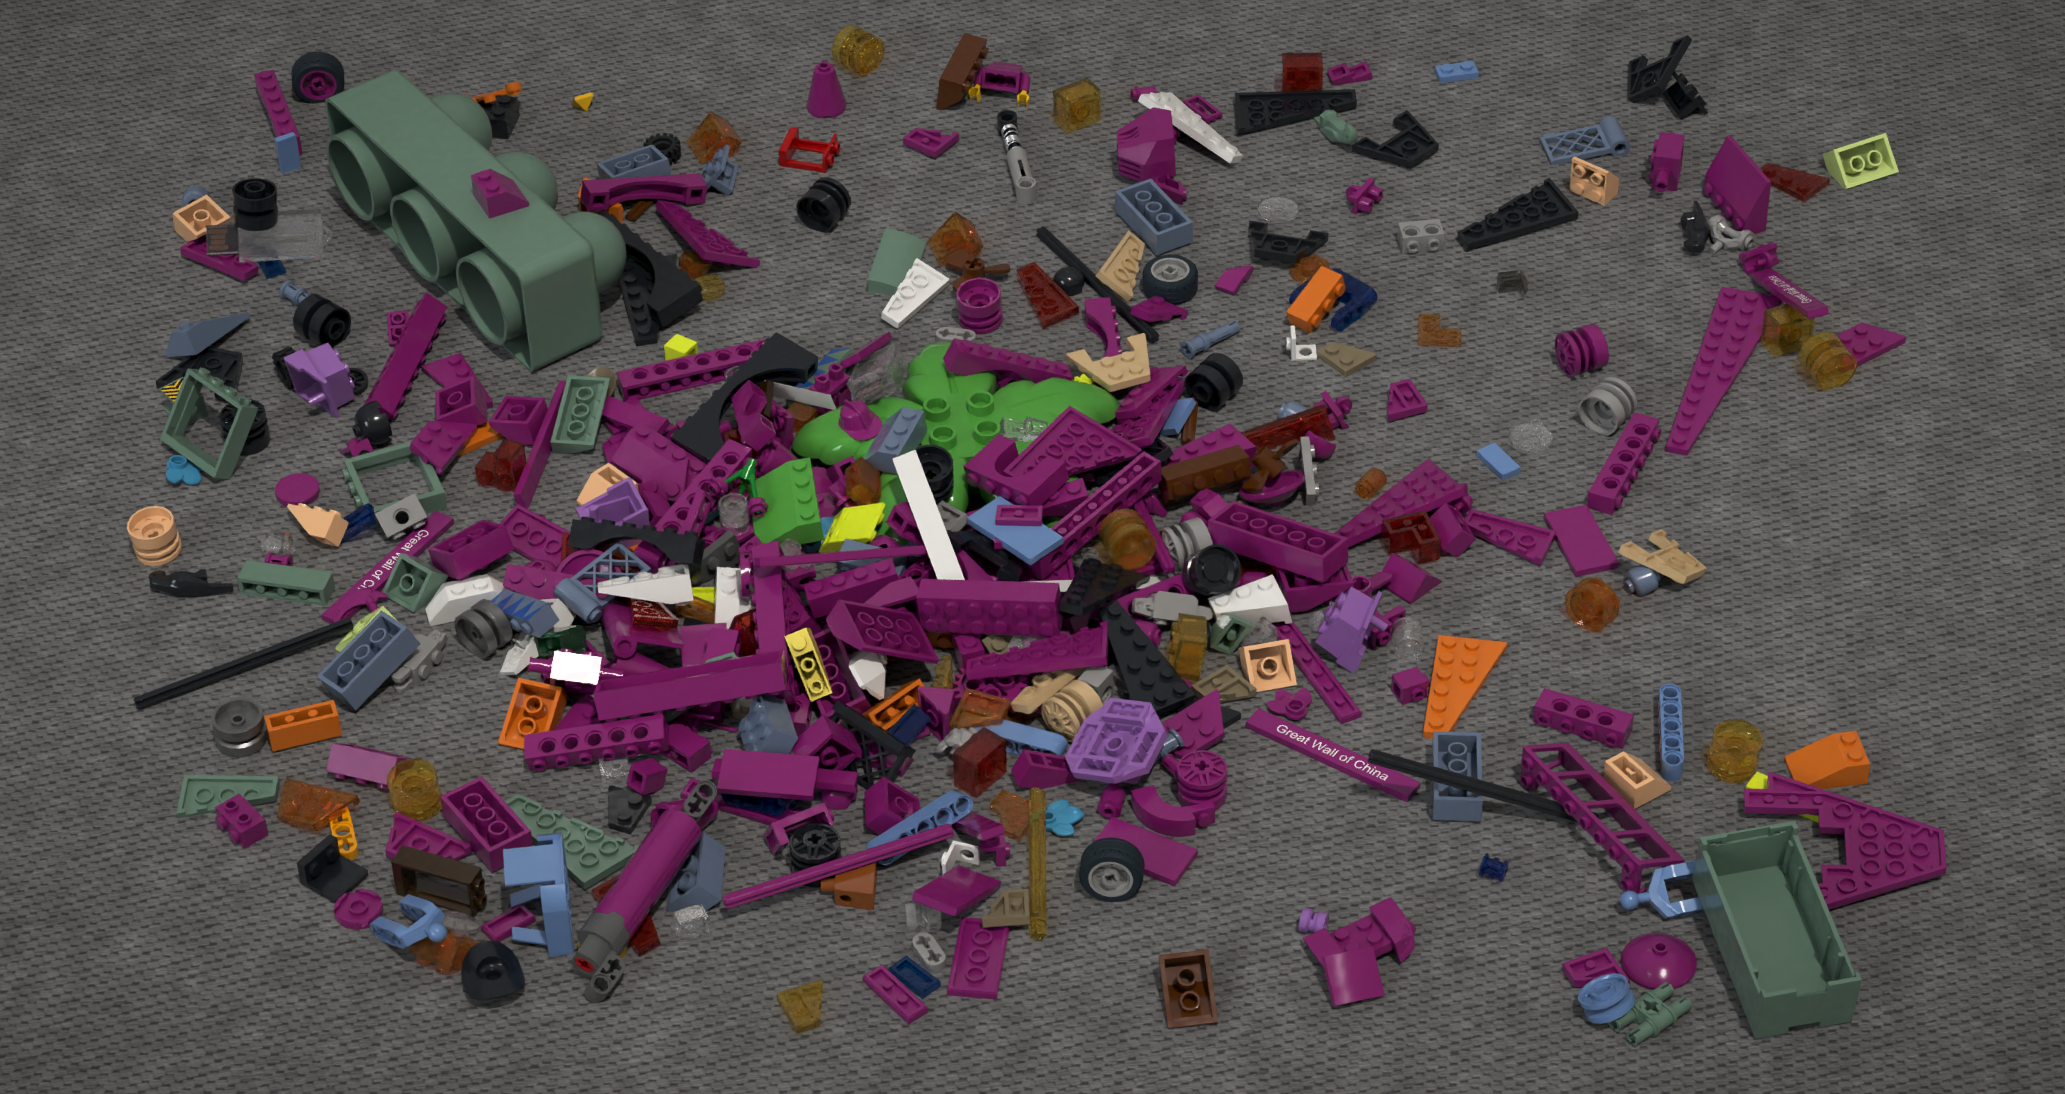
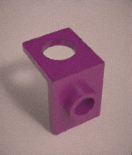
M354 438L346 443L347 447L340 450L341 454L350 452L352 457L359 456L362 450H366L369 453L374 452L368 438L363 440Z

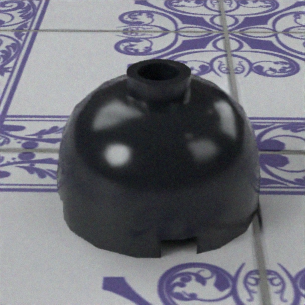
M372 401L360 407L354 418L355 425L352 426L355 436L357 438L360 437L362 440L368 438L371 445H381L392 441L389 437L392 436L389 420L385 413L381 414L378 410L382 406L377 401Z

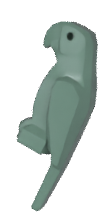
M1326 110L1320 116L1312 118L1320 127V131L1331 141L1348 145L1357 142L1358 134L1353 126L1337 117V112L1334 110Z

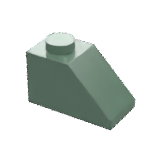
M1221 614L1211 627L1210 647L1231 655L1253 627V623L1231 614Z

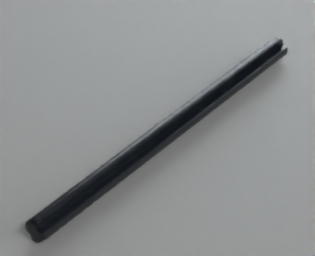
M1045 226L1036 230V235L1069 267L1077 268L1082 272L1085 282L1102 298L1110 297L1111 306H1115L1116 311L1140 334L1145 333L1146 340L1149 343L1153 344L1159 340V334L1145 320L1131 315L1132 308L1111 288L1103 284L1095 276L1096 274Z
M345 618L134 698L135 706L137 709L146 708L354 629L352 620Z
M1371 749L1368 754V762L1374 765L1577 822L1571 815L1567 814L1564 807L1557 801L1375 749ZM1593 812V814L1599 819V814Z

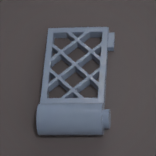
M1612 116L1604 118L1598 125L1557 134L1553 132L1540 137L1541 145L1551 165L1572 162L1573 157L1582 160L1609 153L1613 156H1623L1630 150V144L1618 119ZM1591 133H1597L1595 137L1587 136ZM1576 138L1577 140L1573 142L1567 139ZM1582 141L1590 142L1588 146L1580 144ZM1556 142L1557 144L1552 146L1547 143ZM1595 144L1603 146L1602 148L1598 149L1593 148ZM1562 145H1566V146H1569L1570 148H1569L1568 150H1566V149H1562L1561 146H1562ZM1575 149L1582 150V152H1579V153H1576V152H1573V151H1574ZM1555 153L1563 155L1561 157H1553Z
M618 541L572 578L563 579L556 586L553 594L586 623H595L601 618L602 610L620 597L609 594L602 601L596 596V591H598L596 578H609L611 580L619 577H629L634 579V576L638 575V573H628V566H637L641 569L640 572L647 573L651 572V568ZM619 551L625 556V560H612V555ZM608 565L609 572H596V567ZM612 566H625V573H612ZM582 578H593V585H583L579 580Z

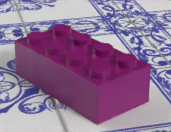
M482 776L440 796L443 817L462 839L472 846V850L491 872L504 867L503 849L533 846L531 830Z

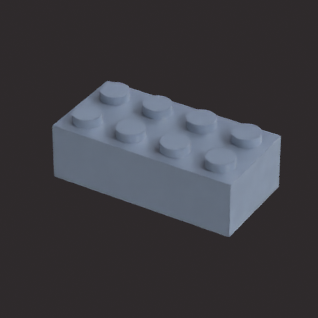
M1152 179L1115 191V211L1156 255L1193 242V222Z
M381 610L316 677L332 695L356 711L405 659L414 652L420 643L405 625Z
M1433 731L1432 766L1482 780L1481 733ZM1432 781L1433 820H1482L1483 795Z

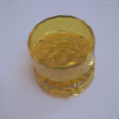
M854 24L842 28L832 45L834 61L862 76L876 70L883 59L885 51L882 39Z
M1728 719L1720 722L1714 728L1707 758L1709 771L1716 778L1724 782L1743 783L1750 780L1756 773L1763 744L1760 730L1755 725L1740 719Z
M415 758L401 761L391 768L387 775V787L394 812H399L419 822H424L434 817L442 807L440 799L442 794L434 766L426 760Z

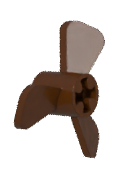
M963 247L956 249L947 258L948 267L964 272L962 276L952 283L953 289L956 292L959 286L969 279L985 278V274L1010 272L1009 264L985 267L983 259L969 257Z
M1297 439L1291 440L1284 444L1276 454L1266 445L1263 446L1250 461L1259 470L1242 485V488L1246 491H1258L1263 488L1267 478L1273 479L1285 466L1281 458L1300 442Z

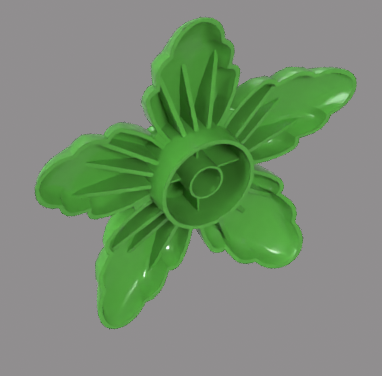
M949 341L931 343L925 346L918 356L914 357L907 366V380H905L902 387L905 399L882 397L871 403H866L868 408L880 418L882 426L886 419L903 407L924 411L927 432L918 447L937 445L946 449L951 454L954 467V489L950 498L945 502L964 513L970 496L980 495L986 504L999 497L992 493H987L976 486H971L966 480L963 468L969 460L998 434L1015 441L1018 454L1020 455L1068 406L1073 407L1099 424L1114 419L1116 417L1115 411L1120 406L1112 394L1098 386L1058 377L1048 378L1036 384L1028 380L1016 381L1005 385L996 392L997 379L992 370L968 376L948 372L943 357L952 343ZM844 405L806 423L794 437L792 448L798 455L820 459L828 465H834L853 456L861 470L868 469L861 467L860 463L876 438L864 441L855 440L840 428L838 421L840 419V410ZM884 471L881 473L876 482L875 498L871 504H886L882 511L885 515L878 526L876 525L874 529L877 531L874 538L879 535H888L894 538L901 547L910 540L900 537L886 523L894 505L908 501L898 474ZM1076 474L1070 475V476H1069V480H1068L1067 482H1070V481H1073V480H1076V479H1079V478H1078V476H1077ZM1043 516L1042 524L1051 528L1065 516Z

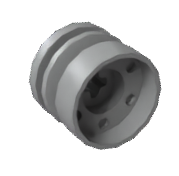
M1606 377L1580 401L1578 412L1586 427L1601 435L1608 436L1613 434L1634 413L1637 408V399L1631 387L1623 380L1616 377Z
M1199 517L1184 521L1180 526L1175 524L1170 526V528H1162L1159 531L1176 565L1174 574L1182 572L1185 560L1192 553L1213 545L1210 533L1205 523Z

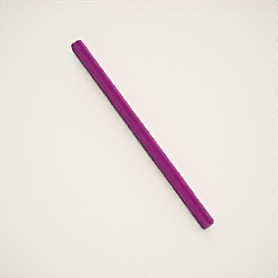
M947 823L728 893L723 896V903L726 909H730L952 838L954 836L953 828Z

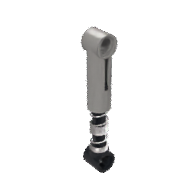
M1003 110L997 114L998 134L1004 138L1007 150L1006 158L1016 190V200L1021 204H1031L1036 200V180L1032 176L1026 152L1021 147V141L1018 137L1017 114L1011 110Z

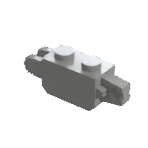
M1158 591L1157 593H1152L1147 598H1135L1132 601V613L1144 616L1146 621H1153L1158 626H1167V623L1204 622L1212 619L1214 615L1210 608L1198 606V600L1194 595Z
M434 630L428 636L422 634L414 635L420 645L393 672L392 680L395 681L394 691L405 693L413 684L418 685L422 679L428 677L430 670L442 660L443 653L441 649L447 641L446 633Z

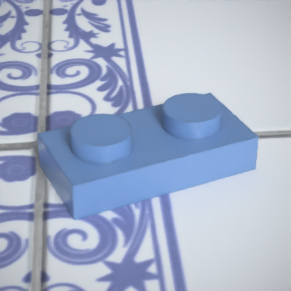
M1474 61L1435 66V74L1439 83L1479 78V72Z

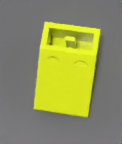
M875 503L843 508L834 517L819 552L840 551L845 538L862 543H871L877 533L874 529L876 525L878 526L885 515L882 511L886 504Z

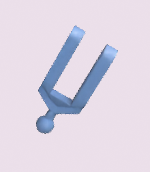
M1695 861L1655 869L1652 873L1647 892L1637 894L1634 891H1625L1621 894L1620 903L1622 907L1627 910H1633L1639 903L1649 902L1665 919L1702 913L1704 909L1699 897L1670 903L1665 886L1667 882L1692 878Z
M410 894L398 902L402 912L409 919L416 921L409 928L381 916L369 924L370 929L378 939L401 949H405L426 937H429L435 943L444 941L447 937V929L441 924L445 918L441 909L437 908L430 901Z

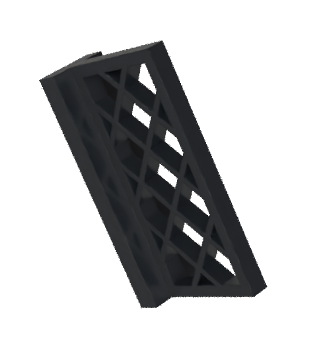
M836 701L832 708L835 710V713L831 720L838 723L841 719L844 721L845 729L851 733L861 732L862 742L858 743L860 748L863 747L865 757L857 761L854 759L842 771L857 772L856 766L865 763L867 774L858 776L857 782L867 789L874 785L873 777L881 774L883 777L893 781L907 757L912 758L916 750L849 705ZM877 743L879 754L870 756L868 745ZM892 754L897 756L893 766L887 767L885 756ZM880 758L881 770L872 772L871 761Z

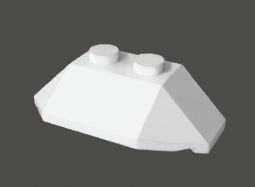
M717 567L715 569L714 624L726 623L727 629L739 630L740 633L742 628L754 620L753 612L756 611V607L752 601V593H755V588L752 587L751 582L749 585L751 597L741 599L739 568Z
M488 574L442 583L425 609L429 625L434 626L453 622L457 616L466 610H470L471 606L480 600L486 599L491 601L506 588L503 587L502 582Z
M860 650L852 653L849 668L859 687L863 690L867 689L877 699H883L885 695L886 663H888L887 656Z

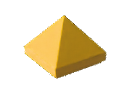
M590 92L576 96L571 105L587 111L594 95Z

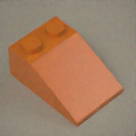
M518 678L498 744L524 750V735L553 731L559 724L567 703L568 695L565 690L559 686Z
M1857 731L1833 733L1784 756L1793 780L1820 789L1868 784L1870 762Z

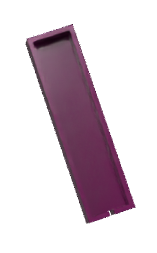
M784 650L599 680L593 695L599 721L614 722L619 720L620 717L638 718L643 716V713L649 712L657 715L673 708L676 711H682L692 705L699 704V707H706L716 701L730 703L740 697L754 699L759 697V694L769 693V695H778L783 693V690H786L789 673Z

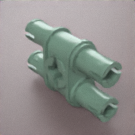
M1665 981L1652 991L1642 992L1628 1013L1608 1023L1612 1029L1615 1028V1032H1619L1632 1022L1637 1023L1639 1026L1626 1033L1629 1043L1634 1042L1632 1045L1637 1046L1649 1037L1658 1036L1668 1026L1676 1024L1677 1018L1690 1011L1693 1006L1690 999H1686L1684 995L1672 1004L1666 1005L1663 1001L1672 997L1675 992L1672 985H1668V982Z

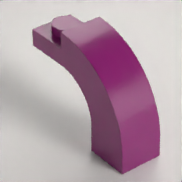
M1154 785L1131 790V807L1137 819L1144 826L1159 834L1174 837L1195 835L1196 827H1205L1215 823V806L1212 800L1178 807L1164 802L1159 797Z

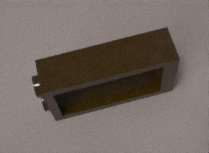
M404 845L401 846L391 861L396 893L399 896L405 897L410 894L430 901L435 906L476 917L480 909L483 910L487 904V896L484 889L485 880L482 876L481 867ZM415 871L466 885L468 892L417 878Z

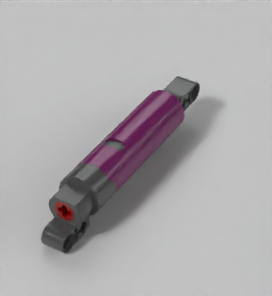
M709 780L700 781L680 810L667 809L661 814L615 879L614 885L606 892L579 930L577 939L581 947L570 963L580 973L592 977L585 988V996L590 1002H602L625 970V962L620 957L621 953L701 840L702 831L697 823L717 794V788L713 782ZM692 806L696 808L694 813L690 812ZM609 968L614 970L610 977L606 975ZM594 985L600 986L603 991H598Z

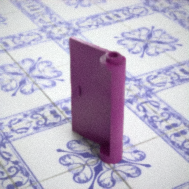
M613 601L602 610V622L613 651L618 657L627 658L632 656L636 650L637 642L682 649L684 647L670 610Z

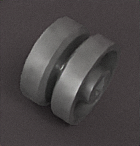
M480 600L471 606L470 610H466L457 616L454 621L455 631L464 647L481 659L490 656L497 648L511 641L513 636L507 617L490 600Z
M233 698L224 701L213 710L211 721L217 748L223 754L231 757H244L259 751L266 744L268 736L262 707L256 701L249 698Z

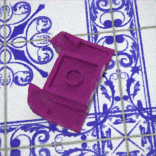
M1389 897L1370 906V915L1330 934L1323 928L1304 937L1303 940L1322 967V957L1372 946L1375 957L1394 949L1399 961L1402 963L1415 948L1414 933L1406 916L1394 900Z

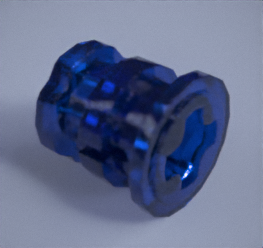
M1486 853L1480 866L1479 876L1482 877L1486 874L1488 878L1494 879L1495 877L1500 882H1503L1509 867V861L1501 862L1500 858L1497 857L1492 859L1489 853Z

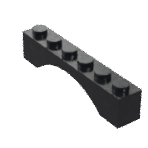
M583 516L581 520H572L568 542L569 547L579 550L594 549L600 551L618 541L644 540L660 548L671 561L701 567L706 540L698 537L696 532L685 531L683 535L677 534L678 530L664 528V532L656 531L657 527L643 525V529L636 528V524L623 522L622 526L615 525V521L602 519V523H597L594 518Z

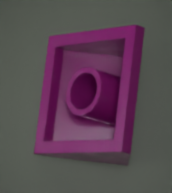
M1392 553L1382 572L1392 574V580L1382 587L1410 605L1441 583L1439 578L1407 558Z
M921 686L917 688L919 713L923 712L929 731L941 742L956 723L954 689Z

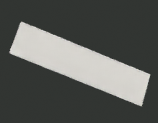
M773 382V396L832 410L836 409L831 395Z

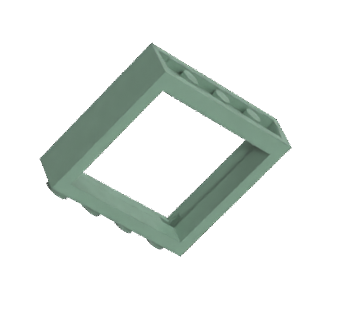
M201 367L199 370L187 369L160 440L213 478L230 479L259 408L251 404L249 398L237 394L238 391L224 385L223 380L211 376L209 370ZM203 384L238 408L218 460L183 436Z
M411 442L344 459L345 469H342L344 481H349V492L351 496L355 495L354 502L356 508H361L362 521H367L370 529L381 527L375 513L399 501L372 508L358 475L416 460L430 490L428 493L417 495L425 513L428 514L447 508L445 491L432 463L426 464L422 461L421 457L410 451ZM401 512L397 515L396 520L399 522L409 519V515Z

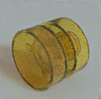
M1826 331L1813 335L1803 344L1799 351L1798 359L1800 364L1810 374L1817 386L1823 390H1831L1843 386L1853 377L1857 368L1855 357L1833 332Z
M1120 509L1114 511L1102 521L1099 527L1098 535L1101 543L1114 564L1121 565L1123 569L1133 570L1140 568L1148 563L1155 554L1156 539L1141 515L1135 510Z

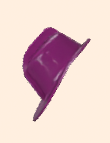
M845 399L844 406L840 410L838 425L853 439L864 441L877 436L882 427V421L868 408L865 402L860 400L850 402Z

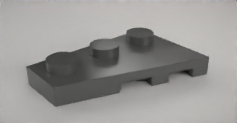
M727 531L704 549L701 567L688 565L692 587L714 578L717 567L735 568L739 566L740 551L738 548L740 545L732 531Z

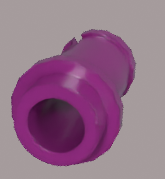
M1155 85L1141 88L1135 86L1130 90L1132 101L1136 100L1138 102L1141 94L1157 93Z
M1168 754L1163 758L1161 765L1173 774L1174 779L1177 781V765L1179 761L1173 754Z

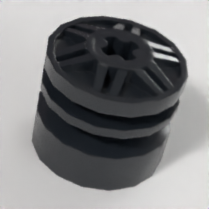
M821 177L798 200L796 205L797 214L808 228L819 232H828L849 210L851 197L843 184L833 178Z
M250 399L251 404L259 409L240 456H249L263 451L269 445L271 439L264 405ZM231 403L221 410L219 416L224 443L238 411V408Z
M937 445L917 447L914 450L917 452L936 505L941 501L945 502L950 498L954 489V467L951 454L946 449Z
M810 823L795 830L790 837L789 843L792 873L841 858V840L838 832L833 827L823 823ZM821 880L805 884L804 886L821 887Z

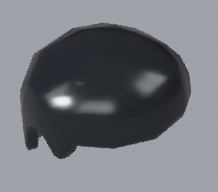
M1063 267L1054 274L1053 290L1062 296L1078 295L1082 292L1085 277L1077 268Z

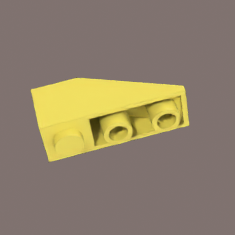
M804 628L784 636L810 701L812 702L832 694L822 657L811 629Z

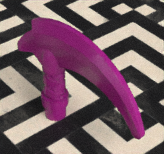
M373 587L360 588L348 593L335 607L334 623L340 621L350 609L360 605H367L370 612L375 611L379 608L376 604L378 600H386L388 595L372 590Z

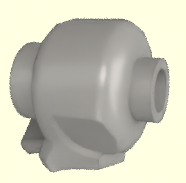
M972 727L968 730L965 728H954L937 745L934 752L938 755H946L950 752L965 763L968 758L973 759L977 757L983 748L984 743L980 739L982 734Z

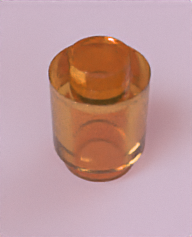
M1370 468L1357 481L1356 493L1363 499L1374 497L1387 483L1385 473L1378 468Z

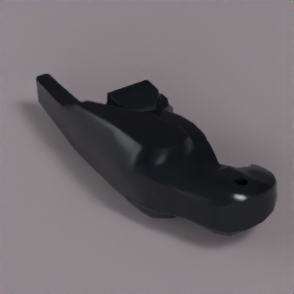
M1694 201V211L1683 213L1680 224L1685 230L1688 239L1684 241V248L1692 253H1700L1705 249L1709 237V226L1699 203Z
M199 569L195 573L177 571L166 575L165 571L158 570L149 574L150 588L167 592L175 597H203L233 592L232 583H208L206 569Z

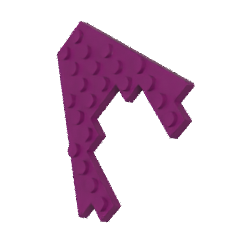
M1768 772V789H1744V813L1818 815L1819 833L1844 834L1845 865L1822 864L1821 866L1822 883H1818L1828 909L1839 908L1852 902L1946 874L1944 830L1772 772Z

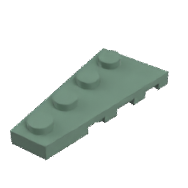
M184 775L176 813L177 817L184 818L216 812V806L238 794H241L251 806L277 801L280 784L279 777Z

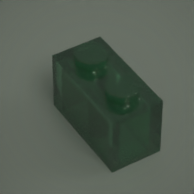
M582 625L557 627L548 630L540 638L534 636L539 657L553 656L554 651H560V649L577 651L587 648L586 634Z

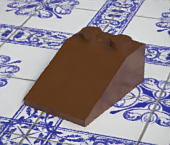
M1209 949L1159 955V970L1168 1029L1217 1024L1218 1016Z

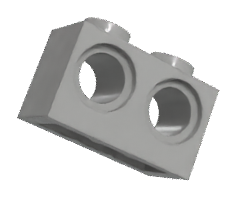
M1440 219L1398 223V241L1402 254L1444 250V231Z

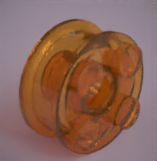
M1588 577L1581 580L1577 586L1568 591L1565 598L1566 610L1572 621L1589 632L1601 631L1619 613L1620 600L1606 582L1598 577Z

